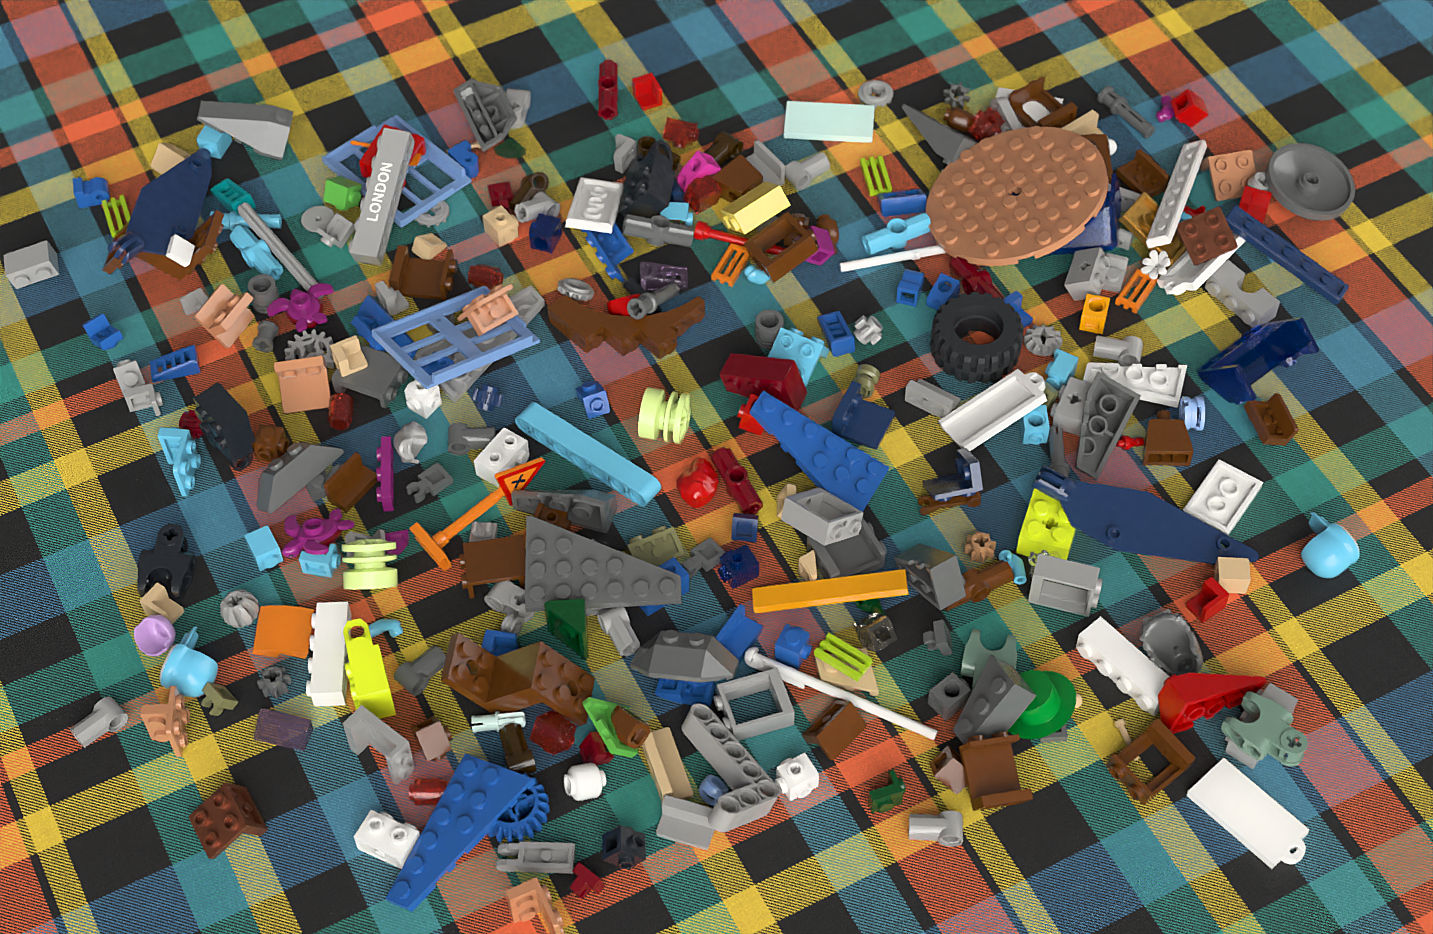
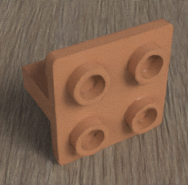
M221 284L196 312L194 318L227 349L232 346L254 319V314L247 308L254 298L248 292L240 295L233 294L224 284Z
M500 284L490 290V293L482 294L473 299L472 303L462 308L463 313L457 317L459 322L468 318L480 337L517 316L519 313L506 294L514 288L512 284L506 287Z
M170 686L168 704L141 705L140 715L152 741H170L176 757H182L183 748L188 745L185 724L190 722L189 708H185L184 696L179 694L177 686Z

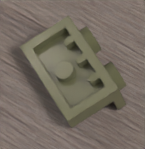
M666 526L656 528L651 531L652 535L643 538L642 535L636 536L628 540L629 545L624 548L625 552L629 553L630 556L655 566H660L673 557L677 559L685 555L674 526L666 529Z

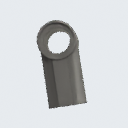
M463 423L450 425L448 427V452L460 456L467 454L469 450L485 449L496 437L495 427L469 428V426Z
M433 645L412 663L407 661L400 665L394 674V679L412 696L419 695L427 687L429 679L444 668L446 656L438 646Z

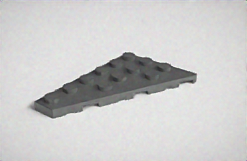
M526 516V612L545 611L544 604L547 601L585 599L586 609L682 604L680 575L533 516Z

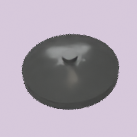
M1305 143L1285 145L1273 154L1266 166V182L1272 195L1287 210L1300 217L1316 221L1335 219L1348 209L1354 199L1355 184L1347 167L1332 153L1318 146Z

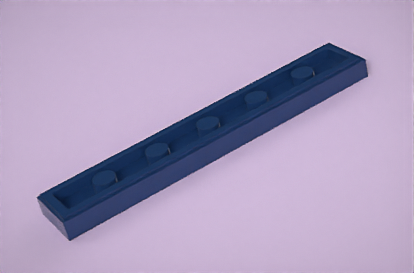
M1234 205L1226 215L1225 219L1231 231L1333 304L1337 305L1350 287L1237 205Z

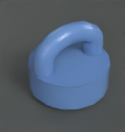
M707 775L699 787L700 797L704 802L715 806L720 796L729 792L727 785L714 775Z

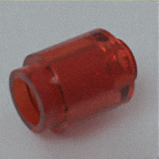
M482 264L470 266L468 283L473 284L474 287L486 286L492 290L498 285L503 284L504 274L501 273L499 267Z
M337 393L329 398L328 421L330 426L336 430H345L352 422L354 401L352 397L345 393Z
M442 778L415 779L414 784L409 785V800L414 801L415 806H436L449 782L442 781Z

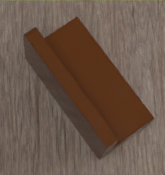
M355 452L324 483L328 502L347 513L378 482L377 473L365 467L362 463L361 455Z
M835 700L802 736L807 743L818 744L829 760H835L867 727V724L851 701Z

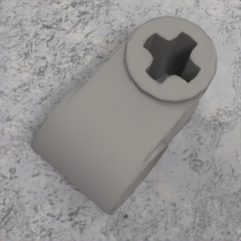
M507 89L506 97L518 118L511 128H520L525 123L527 111L530 107V91Z
M511 581L496 582L484 597L487 605L493 610L505 615L512 612L516 615V618L522 617L524 623L530 621L535 615V612H526L525 590L514 585Z

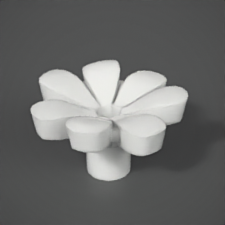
M1152 250L1149 253L1151 258H1144L1142 264L1145 266L1141 269V272L1149 274L1151 279H1157L1158 274L1165 275L1167 273L1166 267L1171 264V261L1168 258L1167 252L1161 251L1158 255L1156 250Z

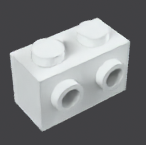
M503 428L474 460L476 475L499 488L494 475L526 463L529 458L528 441Z
M370 810L355 834L354 839L359 850L402 869L420 835L415 826L409 823L401 824L385 812H380L379 814Z

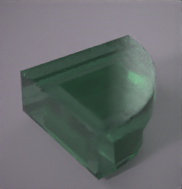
M512 137L494 148L495 154L503 158L513 159L526 155L525 148Z

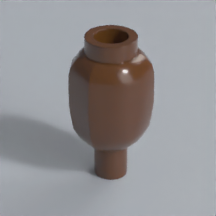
M958 107L953 109L947 108L943 118L949 127L961 132H969L973 129L981 133L984 124L976 121L972 113Z
M821 215L817 218L816 227L828 230L836 252L833 255L838 252L836 244L839 241L837 223L834 219H831L830 215Z

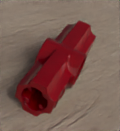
M604 60V62L599 64L598 115L604 118V120H612L618 115V63L613 62V60Z
M958 256L950 261L949 267L962 281V287L967 295H971V292H978L981 295L989 293L994 298L1000 297L1004 299L993 286L992 278L987 270H980L975 264L968 263L967 259Z
M722 447L717 449L711 455V461L726 485V492L734 498L742 514H757L763 508V502L749 481L747 470L740 466L730 448Z

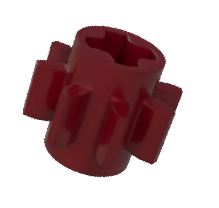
M189 409V412H184L179 420V428L189 430L192 439L205 435L199 427L201 421L196 416L194 410Z

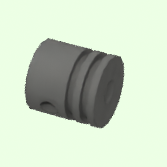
M260 274L251 278L248 282L249 293L254 298L252 300L254 309L259 313H267L268 306L274 300L280 298L275 279L270 275Z
M768 309L761 311L756 316L755 340L764 349H772L780 328H784V319L779 312Z

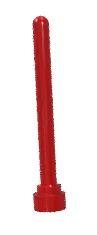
M702 221L697 222L694 231V239L702 241L712 238L744 247L743 244L749 240V238L714 230L711 226H708V223ZM773 245L765 252L778 255L786 248Z

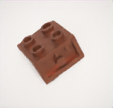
M1220 206L1180 222L1177 225V237L1179 241H1183L1194 266L1238 248V244Z
M226 782L189 815V820L209 859H215L242 833L262 836L268 830L247 787Z

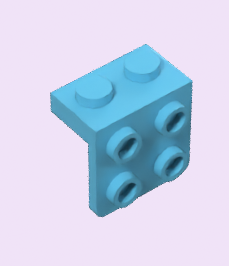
M781 327L768 357L795 360L806 387L819 357L826 358L829 349L824 346V341L812 336L811 339L803 337V332L791 327L790 330H786Z
M160 427L157 436L168 464H174L173 474L181 495L188 497L190 489H193L195 485V471L199 469L201 464V456L197 453L196 442L192 439L189 430L176 427Z

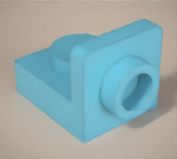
M330 543L329 552L326 555H313L301 551L299 562L302 572L332 578L335 569H338L341 563V554H338L336 544Z

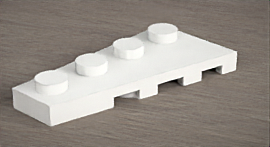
M1087 363L1083 381L1092 383L1099 371L1141 395L1140 400L1178 408L1187 365L1169 368L1167 364H1156V367H1142V364H1132V366L1127 367L1120 366L1119 363Z

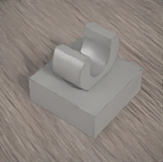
M472 522L469 542L496 539L498 532L497 523Z

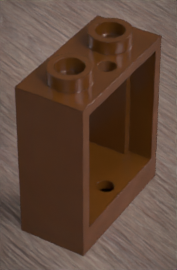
M789 212L782 215L743 244L753 262L773 283L819 251L815 244L817 238L812 230H806L800 218H794ZM793 231L801 237L771 260L764 253Z

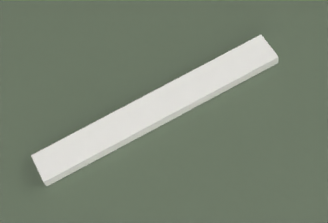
M1205 140L1183 145L1147 237L1146 243L1148 248L1171 243L1207 148Z

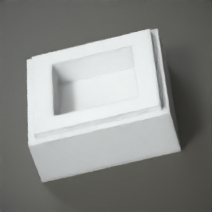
M175 234L170 239L166 256L186 267L191 262L195 246Z

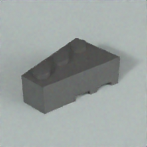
M919 543L894 557L897 570H906L907 584L939 610L966 597L964 589L965 579L960 572L955 554Z

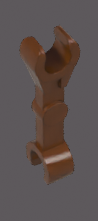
M978 491L973 496H955L943 502L934 500L932 497L922 496L918 499V505L927 504L928 506L921 507L920 514L928 515L939 508H953L960 505L978 507L981 505V494Z

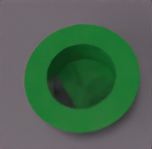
M1039 670L1022 672L1019 675L1036 694V697L1008 731L1013 735L1019 734V738L1039 739L1049 736L1062 728L1072 716L1077 698L1075 688L1067 677L1057 672Z

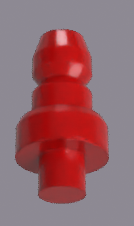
M1128 435L1121 436L1116 446L1121 447L1122 450H1129L1135 446L1140 447L1144 445V438H1130Z

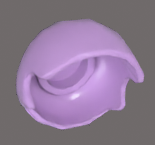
M150 615L144 618L134 629V638L137 646L148 656H159L169 650L174 644L175 628L162 615Z

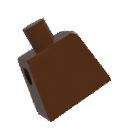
M740 154L711 177V193L732 203L762 184L763 176Z
M1159 411L1156 414V419H1151L1148 422L1142 464L1190 466L1194 451L1185 422L1183 420L1171 419L1169 411Z

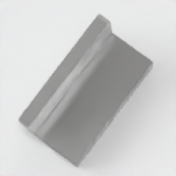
M759 140L755 141L754 154L746 159L762 174L763 182L767 181L782 186L785 184V165Z
M919 379L917 382L910 380L906 386V402L941 419L954 411L961 401L959 397L922 379Z
M665 795L662 802V817L657 827L656 835L708 850L715 832L708 823V817L713 808Z

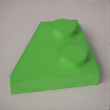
M591 697L583 701L586 712L611 754L633 758L638 754L637 748L633 749L617 738L616 730L613 728L610 716L616 706L621 704ZM621 705L626 709L630 710L629 706Z

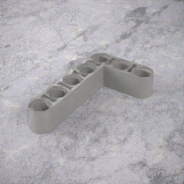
M699 703L692 705L682 724V731L733 790L718 798L708 817L710 826L716 831L727 832L769 814L780 794L778 786L709 707Z

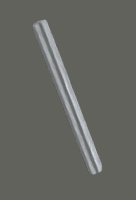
M248 203L238 206V213L265 241L269 249L307 292L312 285L318 284Z

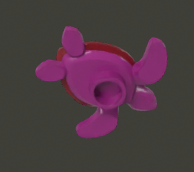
M329 284L312 285L307 293L293 289L290 293L291 300L285 298L274 300L268 306L267 314L271 317L281 311H286L287 319L295 324L298 332H302L307 328H314L317 324L327 322V317L323 314V303L317 298L332 294L334 290Z
M340 509L331 511L329 519H308L303 523V527L297 523L296 516L291 515L286 518L284 529L286 534L295 539L284 546L282 554L288 558L296 557L301 551L313 555L325 554L329 552L328 547L330 543L333 544L340 537L343 530L351 529L355 524L351 520L341 521L342 513Z

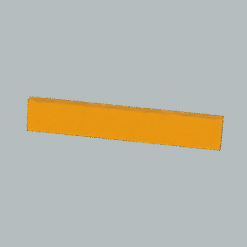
M906 570L752 588L754 613L908 595Z

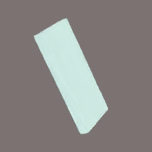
M787 101L784 138L872 143L874 105Z

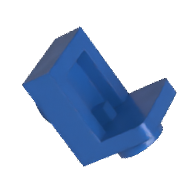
M102 313L83 324V328L92 344L102 350L115 347L118 341L123 339L120 330L111 326Z
M588 381L583 383L581 387L575 388L578 399L584 405L588 419L610 412L606 391L598 381Z

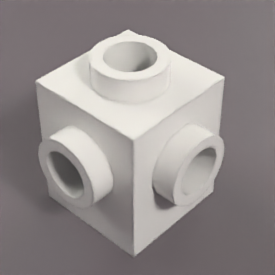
M415 379L404 390L408 408L425 419L442 404L438 385L426 390Z
M805 753L793 759L788 758L777 767L775 784L778 786L780 793H785L790 801L797 797L803 798L812 789L818 787L819 773Z

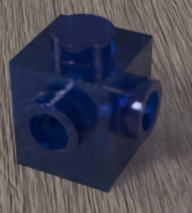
M539 213L536 221H533L529 228L531 248L553 253L562 235L561 219Z
M746 544L735 550H729L720 557L718 573L722 581L728 582L730 587L734 589L759 577V562Z

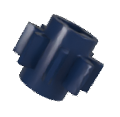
M482 383L481 388H474L471 399L477 401V408L493 411L494 406L501 407L503 395L498 393L499 387Z

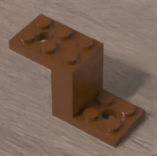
M215 210L195 230L194 236L188 240L195 247L191 262L186 267L166 255L141 252L135 257L178 280H182L187 274L191 275L196 265H201L208 254H213L218 246L216 238L224 227L222 224L224 214ZM129 221L114 236L112 243L125 234ZM119 248L112 253L108 252L102 271L111 275L117 268H122L124 264L121 261L125 256L119 260L114 257Z
M459 632L451 635L441 676V682L492 714H495L496 711H499V713L514 712L538 703H544L578 726L587 723L588 713L583 706V701L588 697H592L595 677L541 641L496 657ZM466 664H468V665L470 666L471 674H470L469 668L467 667Z

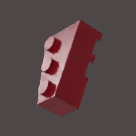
M731 353L719 374L727 391L748 398L751 394L760 396L765 391L796 411H799L808 393L795 360Z

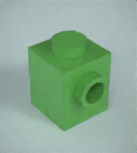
M343 176L326 179L323 201L333 204L337 209L344 211L349 210L351 207L359 206L362 184Z

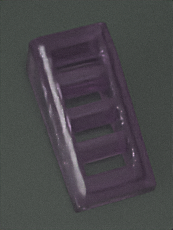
M640 262L641 287L644 290H658L671 282L677 284L679 289L688 288L686 267ZM676 275H680L681 280H676Z

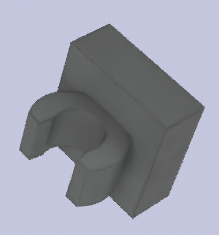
M944 620L934 621V631L923 633L924 644H927L928 650L939 649L943 656L953 654L951 634Z

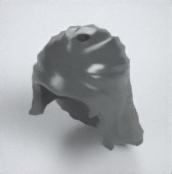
M1163 613L1153 616L1151 620L1142 625V634L1139 639L1143 642L1144 650L1148 652L1149 660L1154 662L1158 668H1163L1170 676L1199 673L1203 665V655L1194 632L1191 631L1190 626L1181 615L1175 616L1173 613Z

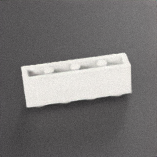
M348 602L317 603L316 613H312V628L315 629V633L310 636V649L313 651V658L308 659V671L311 674V680L306 683L307 696H311L314 706L346 705L348 676L344 663H348L349 658L343 629L347 621H351L352 618Z
M1099 617L1079 634L1076 649H1078L1079 654L1083 658L1089 659L1095 664L1101 674L1112 679L1123 693L1130 695L1142 710L1148 711L1152 716L1156 715L1160 711L1158 694L1164 686V681L1170 676L1158 668L1102 617Z

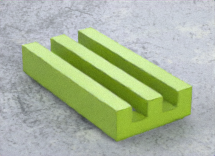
M882 155L878 156L877 159L869 157V160L866 161L865 158H860V166L869 196L892 192L891 182ZM876 165L879 166L881 176L885 185L884 189ZM869 166H871L877 190H874L868 171Z
M124 195L119 196V200H115V197L110 198L111 202L108 203L106 200L101 201L112 238L123 228L118 206L122 205L127 222L131 218ZM110 208L114 210L119 227L118 231H115L109 211Z
M828 633L825 641L822 640L820 647L814 650L815 657L857 682L873 662L871 657L831 633ZM825 650L829 651L830 653H832V654H834L835 656L839 657V659H840L841 661H839L838 659L834 658L833 656L829 655L828 653H826V652H824V651H825ZM843 662L849 663L850 665H852V666H854L855 668L859 669V671L857 672L856 670H854V669H852L851 667L847 666V665L844 664Z

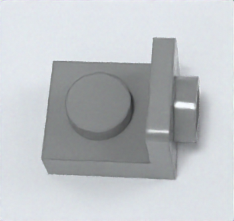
M617 134L615 136L616 150L613 159L615 170L624 173L637 156V146L635 140Z
M1106 253L1110 260V268L1107 271L1102 289L1120 293L1129 259L1120 255Z
M383 280L374 284L378 303L390 316L409 308V303L399 290L394 291L392 287L388 288Z
M201 288L180 298L184 313L188 316L198 311L208 297Z

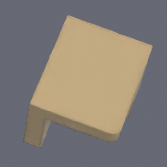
M352 336L330 345L333 361L342 377L368 367V362L361 351L357 336Z
M1218 557L1214 567V579L1228 593H1247L1251 581L1249 559Z
M158 582L139 600L146 615H162L171 624L184 613L183 607L171 600L165 587Z

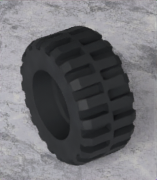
M971 292V295H966L965 293L957 295L956 299L952 297L946 301V305L943 304L939 307L937 314L933 318L930 346L935 363L938 367H943V371L949 376L951 374L954 375V378L959 381L964 379L968 380V383L974 384L975 381H981L982 384L988 383L990 379L995 381L1002 378L1003 374L1007 375L1012 371V368L1016 366L1019 360L1024 331L1020 315L1014 312L1015 309L1009 303L1005 304L1004 299L1000 297L994 298L989 293L981 295L978 292ZM967 331H980L989 334L995 341L976 345L962 340L958 335Z

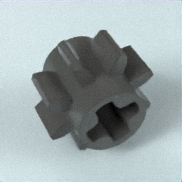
M951 82L950 90H944L943 93L944 96H947L944 104H950L952 109L955 107L964 109V102H970V97L967 96L969 88H964L962 82L959 85H954ZM955 94L960 95L958 99L954 98Z
M271 665L265 671H260L263 679L258 680L257 683L259 689H263L264 697L270 695L278 699L279 696L289 692L287 684H291L292 680L290 675H286L287 672L284 666L279 669Z

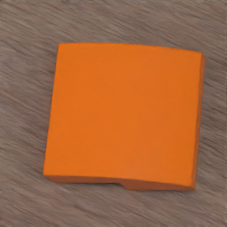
M281 605L260 606L252 653L278 658L279 654L306 659L309 650L312 630L311 619L314 609Z

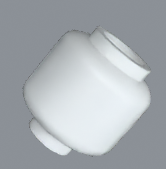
M594 763L572 766L568 773L564 775L566 793L578 801L599 797L602 787L606 785V777L603 770H599Z

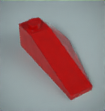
M1204 673L1171 675L1164 681V686L1158 694L1161 722L1173 734L1185 731L1193 727V721L1203 716L1206 720L1213 718L1215 713L1219 712L1224 706L1227 709H1232L1240 705L1247 692L1257 694L1267 680L1264 676Z

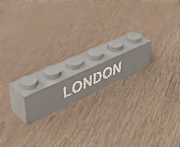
M384 128L382 136L378 137L377 155L372 159L373 170L371 177H368L366 181V196L362 198L360 203V218H357L355 221V236L349 243V252L355 262L382 266L415 143L410 132Z

